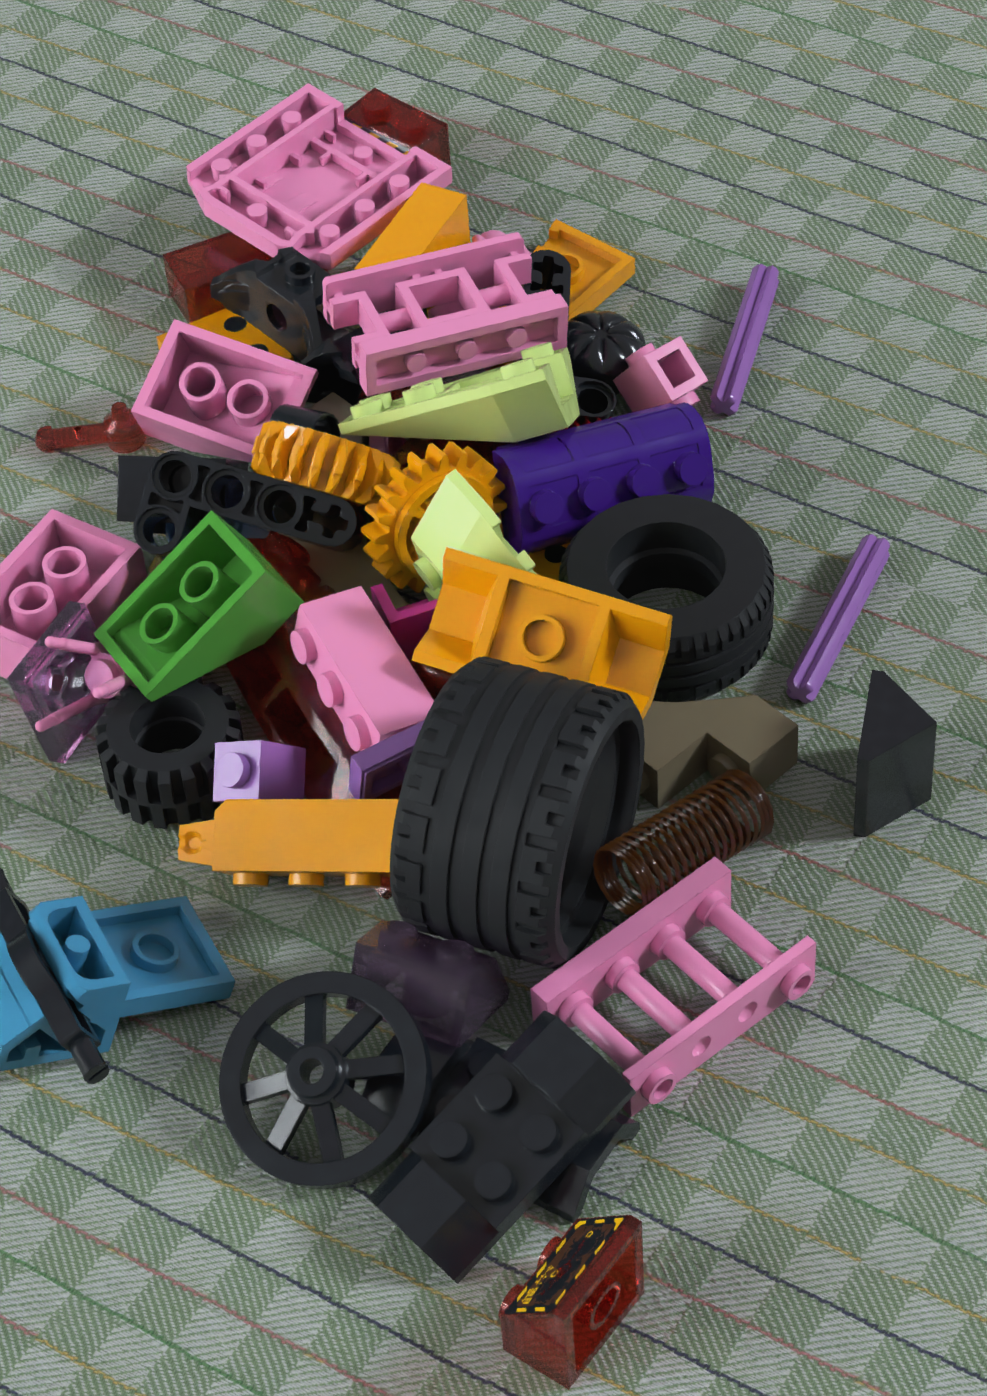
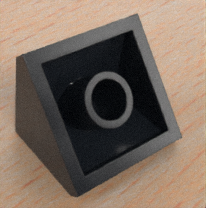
M872 670L857 757L853 836L866 837L931 800L937 722L884 671Z

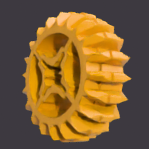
M272 420L263 423L259 436L255 438L251 452L253 457L250 468L257 474L340 497L356 507L365 508L369 504L379 502L381 496L375 491L374 487L376 484L388 486L393 479L389 468L395 466L400 469L401 464L390 454L380 452V450L370 448L364 444L308 427L305 428L292 423L288 424Z

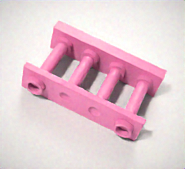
M714 856L530 988L533 1022L545 1010L557 1016L568 1027L576 1026L619 1065L624 1070L622 1078L636 1092L623 1106V1110L632 1117L648 1104H658L673 1091L676 1083L788 999L796 1000L804 995L815 980L816 942L807 935L786 952L782 953L731 909V870ZM705 926H715L763 969L738 987L687 943L686 940ZM660 959H670L713 997L717 1003L691 1021L640 974ZM623 992L670 1034L671 1037L650 1053L644 1055L602 1017L594 1007L613 993Z

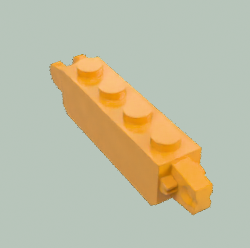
M226 799L214 811V820L180 825L178 833V860L212 866V871L232 875L234 886L268 887L269 876H289L288 886L324 887L325 877H345L346 887L380 888L381 877H390L391 841L399 799Z

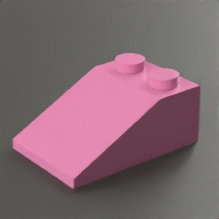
M174 319L131 409V413L145 435L192 452L252 462V448L256 436L260 434L263 423L270 421L272 414L280 405L290 404L304 407L319 373L317 369Z

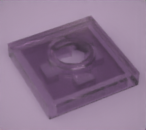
M69 601L7 678L48 760L65 764L89 733L99 717L102 716L105 712V706L110 702L109 700L107 703L95 705L43 732H38L35 729L37 721L89 695L91 692L84 678L85 669L91 660V656L50 648L45 645V639L48 636L91 643L99 642L93 634L97 628L85 603ZM64 673L61 690H52L53 675L63 676Z

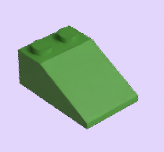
M211 510L93 634L141 693L153 702L264 644L304 601L249 540Z

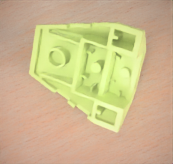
M456 469L445 476L411 536L419 558L413 563V566L428 586L424 589V593L429 601L438 599L442 588L443 556L446 547L536 574L533 570L536 566L534 561L525 550L518 554L505 540L499 525L501 524L499 517Z

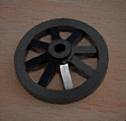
M321 971L296 976L271 988L258 998L243 1014L233 1029L223 1053L219 1075V1097L222 1113L231 1136L242 1152L255 1165L268 1174L287 1183L311 1189H334L354 1185L376 1175L395 1161L418 1132L429 1105L432 1088V1063L429 1048L419 1023L408 1008L377 983L358 975L338 971ZM327 998H347L366 1004L326 1044ZM305 1003L304 1045L298 1048L273 1029L271 1025L289 1010ZM385 1018L399 1041L402 1054L348 1059L347 1055ZM259 1042L287 1064L283 1072L247 1082L250 1063ZM322 1065L323 1075L321 1079L311 1084L310 1074L312 1070ZM405 1075L402 1096L393 1118L354 1090L355 1080ZM290 1092L291 1095L267 1140H265L252 1118L249 1104ZM341 1105L380 1133V1136L370 1145L347 1158H344L334 1109ZM309 1107L312 1109L323 1163L300 1162L284 1156Z

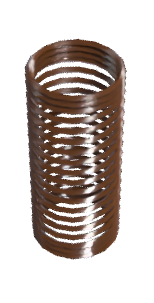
M739 769L727 770L714 780H710L706 785H702L698 790L687 794L683 799H679L676 803L656 813L643 823L638 824L635 828H631L620 837H616L613 841L601 846L595 852L593 860L595 877L601 891L616 909L629 916L634 915L675 885L673 880L677 884L682 880L681 876L687 877L689 871L694 872L697 866L701 867L714 856L724 863L770 834L774 825V814L769 797L762 786L751 775ZM726 781L738 784L751 797L760 815V832L752 805L738 789L726 783ZM725 787L733 791L747 807L753 820L754 832L750 830V824L743 808L725 790ZM727 798L740 813L745 826L738 820L736 814L729 806ZM706 803L710 806L712 813L706 808ZM698 808L702 810L704 817L699 814ZM691 813L695 816L696 822L691 818ZM683 818L687 821L689 827L683 823ZM675 823L680 826L681 832L676 829ZM667 827L672 831L674 838L668 834ZM660 833L665 837L666 843L660 838ZM726 836L731 840V844L727 842ZM652 838L657 841L659 849L653 844ZM718 840L723 844V848L719 846ZM644 843L649 846L651 854L645 849ZM710 844L715 848V853L711 851ZM636 848L641 851L643 858L637 853ZM702 849L707 853V857L703 855ZM612 853L616 855V863L621 877L628 888L642 900V904L634 900L618 880L613 867ZM694 853L699 857L700 862L695 860ZM686 858L691 862L692 867L687 864ZM621 859L627 864L630 874L640 886L641 893L632 885L627 877ZM677 861L683 866L684 872L679 869ZM669 866L675 871L676 876L671 873ZM661 870L667 875L668 881L663 878ZM653 875L659 880L660 886L655 883Z

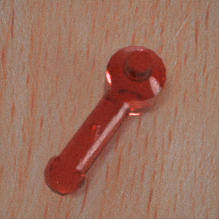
M116 402L112 405L111 412L106 415L103 423L54 429L51 426H44L37 431L35 444L44 453H53L55 449L108 443L109 447L117 453H130L142 447L145 443L146 435L131 413L132 408H127L124 402Z

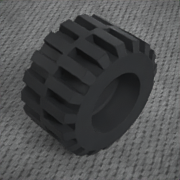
M202 677L153 702L148 700L138 688H134L131 685L120 691L121 699H111L105 706L106 716L99 717L96 725L98 735L95 736L106 790L109 798L114 799L115 807L122 814L131 813L132 821L143 825L150 820L153 821L154 828L167 829L168 825L172 823H178L180 827V825L189 824L191 821L199 818L202 821L214 818V810L222 804L213 802L215 743L244 741L240 714L236 710L233 698L230 694L223 695L222 687L214 682L203 685ZM183 748L182 750L172 753H162L171 749Z

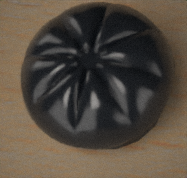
M586 311L571 318L568 321L567 348L570 354L573 376L603 381L613 389L616 395L619 394L620 391L613 380L629 368L625 359L646 345L643 333L634 323L612 311Z

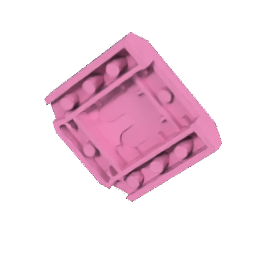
M309 83L186 166L188 183L206 217L272 258L278 255L279 249L293 247L321 268L332 270L382 234L421 182L441 188H446L452 183V167L417 146L411 148L406 155L345 120L344 104Z

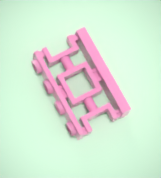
M518 232L325 277L322 281L323 316L327 323L331 324L334 330L359 324L364 332L363 335L351 337L352 363L355 369L359 368V384L367 397L409 387L438 377L445 378L522 359L521 350L539 344L551 342L554 351L567 347L568 305L562 295L555 294L552 289L527 295L521 286L531 283L532 257L528 252L524 253V239ZM457 300L464 309L463 311L427 319L422 311L424 308ZM408 329V330H406V331H402V332H398V333H393V332H397V331H401V330Z

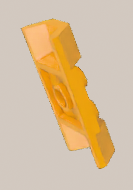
M446 547L443 556L442 588L429 629L415 648L411 661L453 674L467 663L483 656L509 662L510 664L537 669L539 672L561 675L569 680H580L595 684L596 686L625 692L632 698L643 720L653 702L669 650L673 616Z

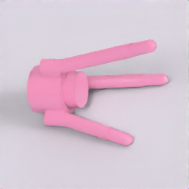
M48 636L45 639L47 647L91 656L84 674L86 685L91 692L89 695L37 721L35 729L38 732H43L95 705L107 703L112 697L121 696L120 691L130 685L134 688H137V686L100 641L91 643Z

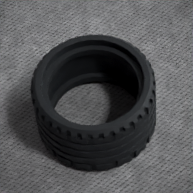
M485 656L478 657L467 663L449 678L434 700L417 737L404 776L393 826L390 853L391 892L395 906L404 923L409 928L461 944L467 943L472 947L489 952L496 951L503 956L524 960L552 969L567 963L584 949L594 934L609 903L595 877L593 867L595 852L601 846L613 841L616 837H620L624 832H628L633 827L639 800L644 764V726L640 712L629 694L580 680H569L561 675L539 672L537 669L510 664L509 662ZM612 853L613 867L618 878L620 872L616 863V855Z

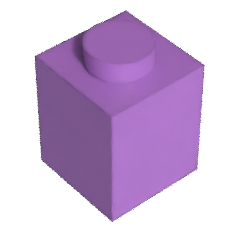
M264 740L215 743L213 802L223 803L226 799H304L306 748Z

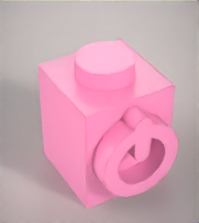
M681 336L655 349L652 343L638 349L625 359L629 368L613 380L632 412L668 403L679 404L685 402L694 406L700 402L695 390L709 381Z

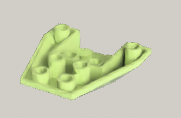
M547 342L521 350L523 360L443 384L442 377L423 381L410 386L411 389L402 392L403 397L392 400L390 392L360 400V404L350 407L352 415L338 424L341 435L516 443L568 428L580 415L568 348L565 347L554 351L552 343Z

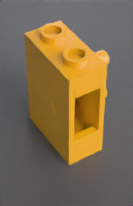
M421 182L354 270L471 243L467 195Z

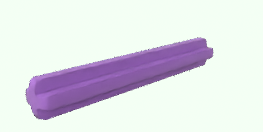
M760 263L752 269L710 395L712 400L710 408L716 414L723 412L730 416L738 411L779 284L777 279L779 271L773 265L766 267Z
M868 534L859 543L786 681L788 686L786 693L792 700L799 699L805 704L815 700L890 556L888 551L890 543L884 537L877 538L873 534Z

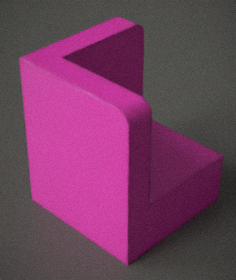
M383 584L372 586L371 595L374 607L411 665L418 663L411 661L415 648L429 629L438 599L433 601L425 599L395 609Z

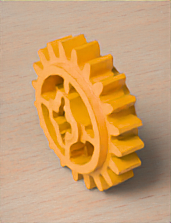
M449 441L442 451L431 443L427 447L425 459L419 458L411 451L408 453V466L403 470L395 466L389 468L393 479L388 486L376 484L374 487L381 498L378 503L365 506L364 510L375 520L361 527V533L371 540L363 547V550L373 559L371 565L400 589L408 585L416 593H420L426 584L413 566V563L419 558L411 536L447 474L456 469L491 507L495 514L507 508V503L497 496L505 488V484L495 477L498 470L469 446L462 450L454 442Z

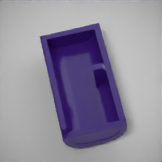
M685 402L679 404L668 403L533 437L516 443L498 446L496 450L492 451L494 467L498 470L495 476L505 484L504 490L498 495L500 499L507 503V508L500 512L503 535L505 540L518 554L523 550L530 554L570 543L577 532L595 516L621 502L642 496L663 494L693 496L712 502L714 495V470L708 431L697 410Z

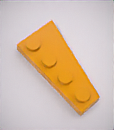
M557 219L549 228V238L543 246L538 245L534 252L539 250L558 252L570 264L571 282L568 321L583 312L593 311L635 274L634 257ZM513 361L494 365L488 370L513 363Z

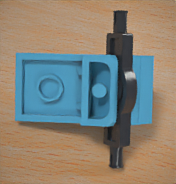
M0 868V1071L74 1058L84 1081L88 1084L98 1083L109 1074V1067L104 1062L100 1053L110 1050L120 1017L230 998L236 981L187 896L90 911L83 896L40 902L30 911L26 903L15 895L4 875L3 869Z

